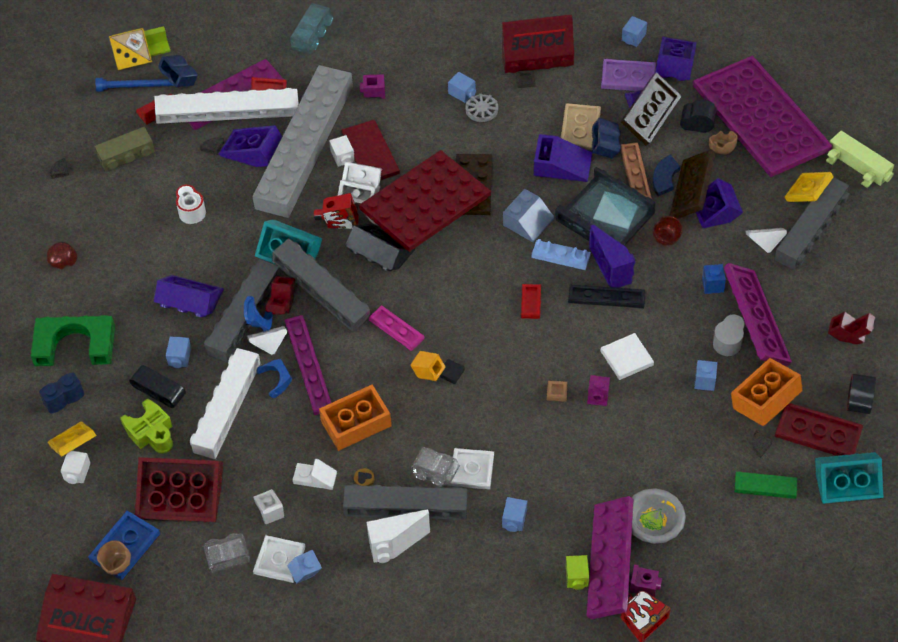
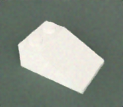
M428 509L367 522L373 562L386 563L390 559H394L430 533Z

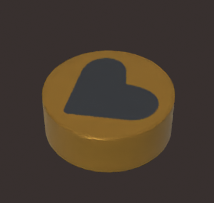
M366 468L359 469L354 474V483L361 486H372L374 484L373 472Z

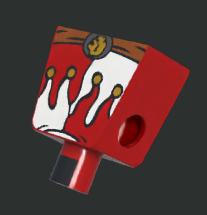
M347 193L325 198L323 200V209H314L315 220H325L328 228L352 229L354 225H358L359 213L352 194Z
M640 591L634 598L628 593L627 612L621 613L620 617L639 642H643L669 618L670 608L645 591Z

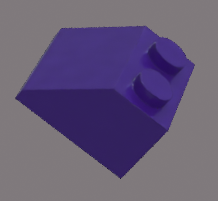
M719 178L708 185L703 210L696 212L702 228L730 223L743 213L732 185Z

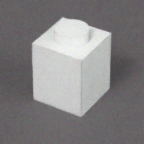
M346 135L329 140L330 150L338 167L345 165V162H355L354 150Z
M70 451L66 454L61 468L63 479L70 484L84 483L90 466L87 453Z

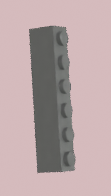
M833 177L816 201L810 202L779 245L774 260L793 270L798 265L801 266L806 258L805 254L813 250L815 240H820L824 232L823 229L830 226L833 219L832 216H837L842 202H847L850 193H848L850 185Z
M287 239L273 251L272 261L288 276L295 278L297 284L352 332L369 319V306L356 298L353 291L347 290L338 278L332 277L324 266L316 263L315 259L310 254H306L298 243Z
M259 259L256 265L252 266L250 275L247 279L243 280L241 289L238 293L234 294L232 303L224 310L223 317L215 324L212 334L206 338L204 346L207 355L224 362L229 361L230 356L234 353L250 327L244 317V302L248 296L254 297L255 306L259 312L271 294L272 282L276 276H281L279 266Z
M358 484L345 485L344 516L388 518L428 509L429 519L467 520V489L461 487L442 488L434 486L432 488H423L420 486L401 487L399 485L391 487L380 485L361 486Z

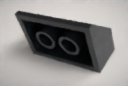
M371 224L354 225L345 245L351 249L352 253L364 255L367 261L377 262L386 271L399 269L415 251V249L410 252L407 251L388 233Z

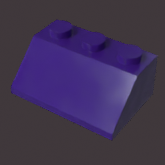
M170 275L157 280L154 302L160 303V306L164 308L175 307L179 312L188 313L190 311L194 312L198 317H206L213 313L224 288Z

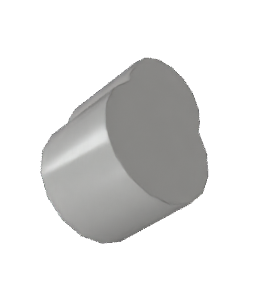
M729 315L716 326L713 348L720 355L733 356L741 350L745 324L742 317Z

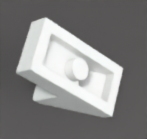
M315 459L314 465L297 463L293 484L333 490L337 471L319 459Z
M272 489L254 496L255 503L261 511L265 524L284 518L283 505Z

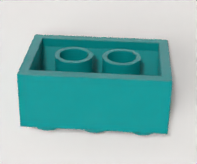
M276 220L265 221L255 257L275 264L272 261L273 251L287 239H290L292 242L298 243L306 254H310L315 259L323 238Z
M877 453L815 458L816 479L823 504L883 498L882 458Z

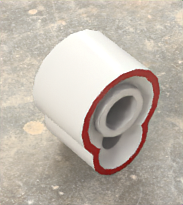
M191 185L180 186L176 190V205L179 218L188 224L202 221L206 214L203 196Z

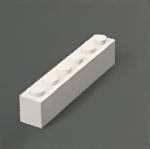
M237 348L234 355L230 356L229 365L222 372L221 382L219 386L215 387L212 400L207 403L206 413L204 417L200 418L196 433H193L191 436L190 445L192 446L193 453L216 459L257 373L256 369L260 366L259 354Z

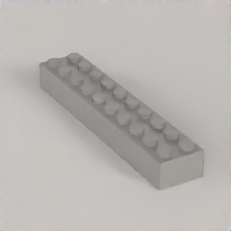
M321 65L318 66L253 194L256 210L289 218L353 87L352 73Z

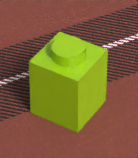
M587 555L566 556L567 588L580 590L588 587Z

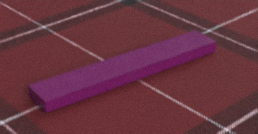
M300 315L285 319V325L315 416L320 414L319 408L332 402L304 317Z

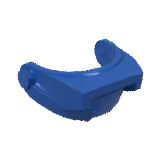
M248 296L244 302V317L247 324L252 327H261L264 332L269 331L272 326V312L266 311L264 317H262L256 309L254 297Z
M281 359L273 360L256 369L257 374L269 370L279 372V383L275 389L269 392L271 398H276L282 394L292 381Z

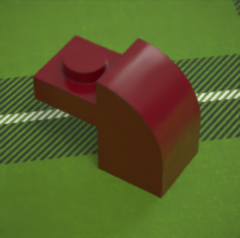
M276 276L272 282L271 298L266 304L267 312H272L275 315L290 312L294 299L295 278Z
M843 312L831 319L828 334L839 341L862 344L865 341V336L870 334L874 328L875 316L868 313L855 319L848 313Z

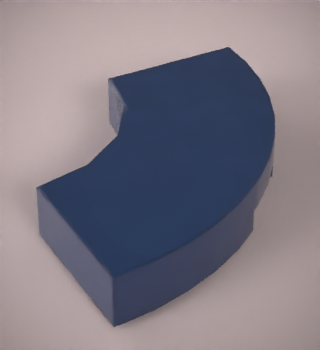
M671 154L663 158L654 170L653 188L657 196L674 190L672 177L680 171V166Z

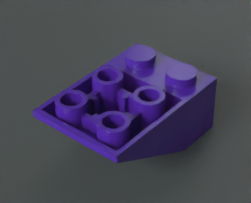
M539 134L534 159V176L588 182L592 152L558 136Z

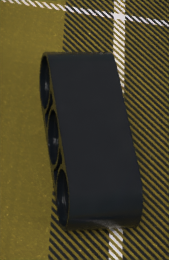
M141 365L129 379L130 384L135 389L170 408H174L186 394L185 389L181 385L144 365Z

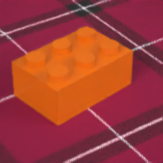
M769 358L731 392L733 409L764 427L802 392L801 375Z
M373 384L319 408L321 422L338 451L392 426L391 414Z

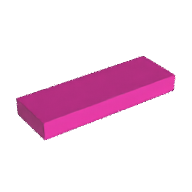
M382 305L369 316V321L410 351L424 340V335Z

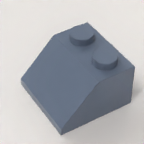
M526 189L503 212V226L531 242H534L554 220L553 214L542 199Z

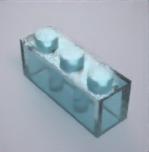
M311 3L290 37L292 50L310 55L313 49L317 48L319 39L324 37L327 26H330L333 20L330 8Z

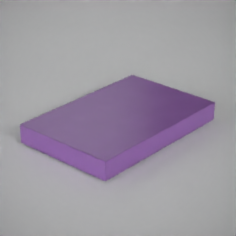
M604 59L601 89L643 90L651 76L655 74L656 62Z

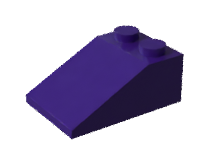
M662 37L655 73L657 72L663 78L674 77L680 81L690 80L697 42Z
M275 125L234 129L219 155L251 166L267 167L282 139V135Z
M591 225L589 249L609 287L619 288L632 284V277L634 276L633 267L635 265L633 254H630L624 245L597 226Z

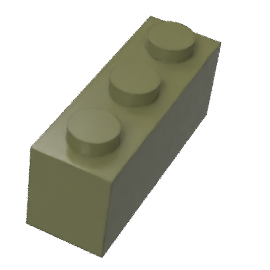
M145 127L94 146L97 157L105 171L113 170L118 166L131 163L138 158L149 156L155 152L153 141Z

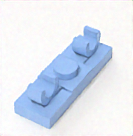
M541 239L536 240L532 252V258L586 270L591 252H587L585 249L584 251L578 250L576 247L573 249L572 247L552 244L550 241L543 242Z

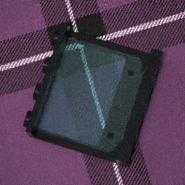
M595 167L594 178L566 208L559 205L555 209L556 221L588 241L590 240V226L595 225L625 246L655 214V202L650 197L639 193L635 188L627 186L620 179L612 177L607 171Z

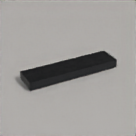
M570 284L568 303L644 308L645 289Z

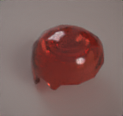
M663 216L653 228V237L663 246L674 245L683 233L681 222L673 216Z
M58 242L48 249L47 261L52 267L63 270L65 266H73L75 264L77 252L70 244Z

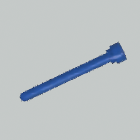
M96 78L95 81L97 92H104L108 88L174 86L169 79L107 81L104 78Z

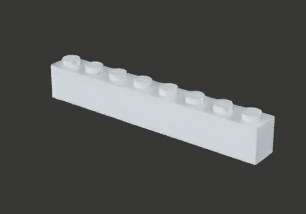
M291 88L283 90L267 89L263 91L249 90L244 92L231 91L205 94L181 93L177 95L162 94L154 96L156 124L291 117L299 105L297 89Z

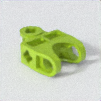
M146 399L142 402L146 411L140 418L127 417L126 415L120 417L128 436L140 449L148 444L161 454L167 453L172 449L173 441L170 438L169 429L173 426L170 417L153 401Z

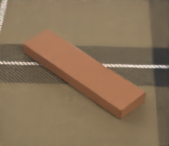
M638 143L621 144L620 150L629 187L635 188L642 195L651 198Z

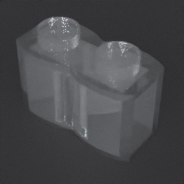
M426 447L421 448L411 466L415 473L414 475L418 479L431 480L437 486H449L460 467L457 459Z
M232 533L224 539H211L203 545L210 573H216L250 562L243 534Z

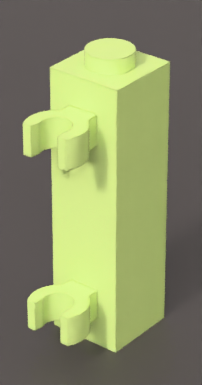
M840 131L830 140L832 150L827 154L829 158L826 161L833 165L837 159H840L863 174V179L865 180L861 184L866 188L872 182L881 186L885 181L889 182L893 177V163L843 131Z

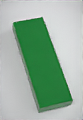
M736 471L734 493L796 499L797 478Z

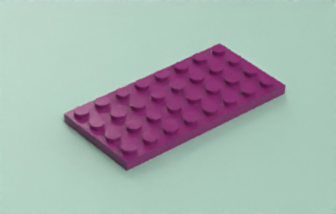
M753 55L693 80V87L704 100L715 104L717 107L716 114L731 131L737 134V139L770 178L832 150V144Z

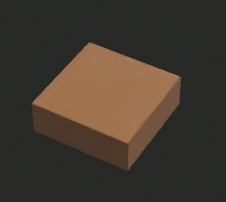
M548 381L547 401L566 402L567 382Z

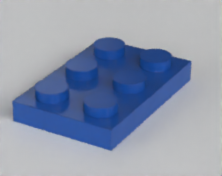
M126 511L88 558L91 562L101 567L97 561L99 549L105 543L112 540L122 542L131 554L130 565L125 571L114 576L123 580L160 535V531L131 512Z

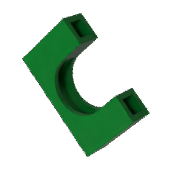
M101 315L36 318L31 350L34 366H54L57 344L65 336L75 333L84 334L90 338L89 357L92 365L111 364L115 333L113 317Z

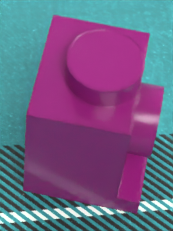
M384 74L363 75V82H360V93H364V98L381 97L385 99Z
M590 375L587 404L607 406L610 377Z
M634 564L630 592L638 594L640 591H645L652 597H655V592L660 590L662 578L658 577L659 571L638 567L639 565Z

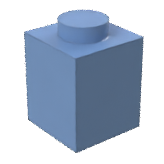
M632 16L622 29V41L637 47L646 35L647 22Z
M460 72L448 82V94L464 103L476 93L475 80Z
M169 338L166 352L168 366L173 368L188 366L191 352L189 338Z
M697 361L694 389L714 391L717 362Z
M507 497L502 517V528H506L511 532L523 531L527 513L526 500Z
M313 550L295 557L287 565L296 584L315 576L322 569Z

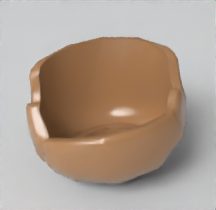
M720 131L718 134L709 137V147L717 154H729L735 149L737 144V134L733 131H730L728 134Z
M112 540L105 543L99 549L97 561L108 574H119L130 565L131 554L122 542Z

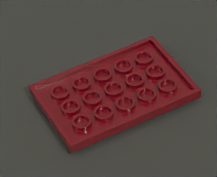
M440 150L359 204V209L410 252L491 196V190Z

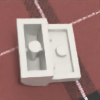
M345 162L338 195L351 193L354 202H364L380 191L379 183L382 169Z

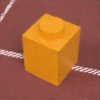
M419 351L410 365L418 378L437 381L445 369L439 354Z

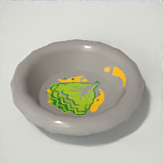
M654 488L642 490L631 497L634 499L632 534L641 541L653 544L666 543L677 537L683 529L686 519L684 507L673 494Z

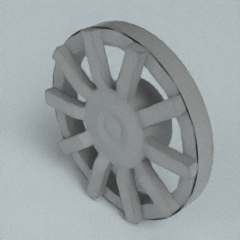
M479 94L471 96L466 102V114L469 118L478 122L492 120L498 113L497 100L491 95Z

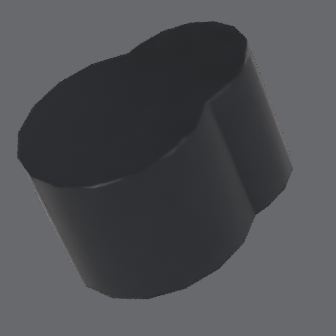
M696 100L693 103L684 105L680 126L684 130L702 133L711 131L715 124L717 107L708 100Z
M859 374L851 375L847 411L864 414L871 413L876 377Z

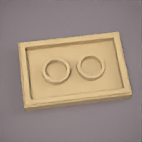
M566 103L561 138L586 150H592V126L600 118L601 107Z

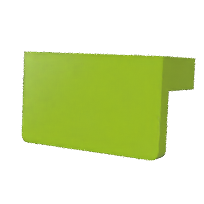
M164 26L144 31L151 57L170 52Z

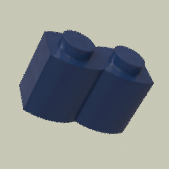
M181 55L162 56L158 65L161 73L168 76L169 81L175 87L194 86L198 75L195 69L189 66Z
M598 118L592 126L593 153L613 159L620 152L619 137L621 131L617 123Z
M74 373L62 376L57 382L50 383L39 391L43 404L49 413L58 412L67 404L74 403L84 396L81 382Z

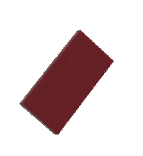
M375 119L341 130L342 136H347L354 150L355 163L381 168L380 180L400 174V170Z
M789 403L783 409L775 437L836 456L851 455L856 452L863 425Z

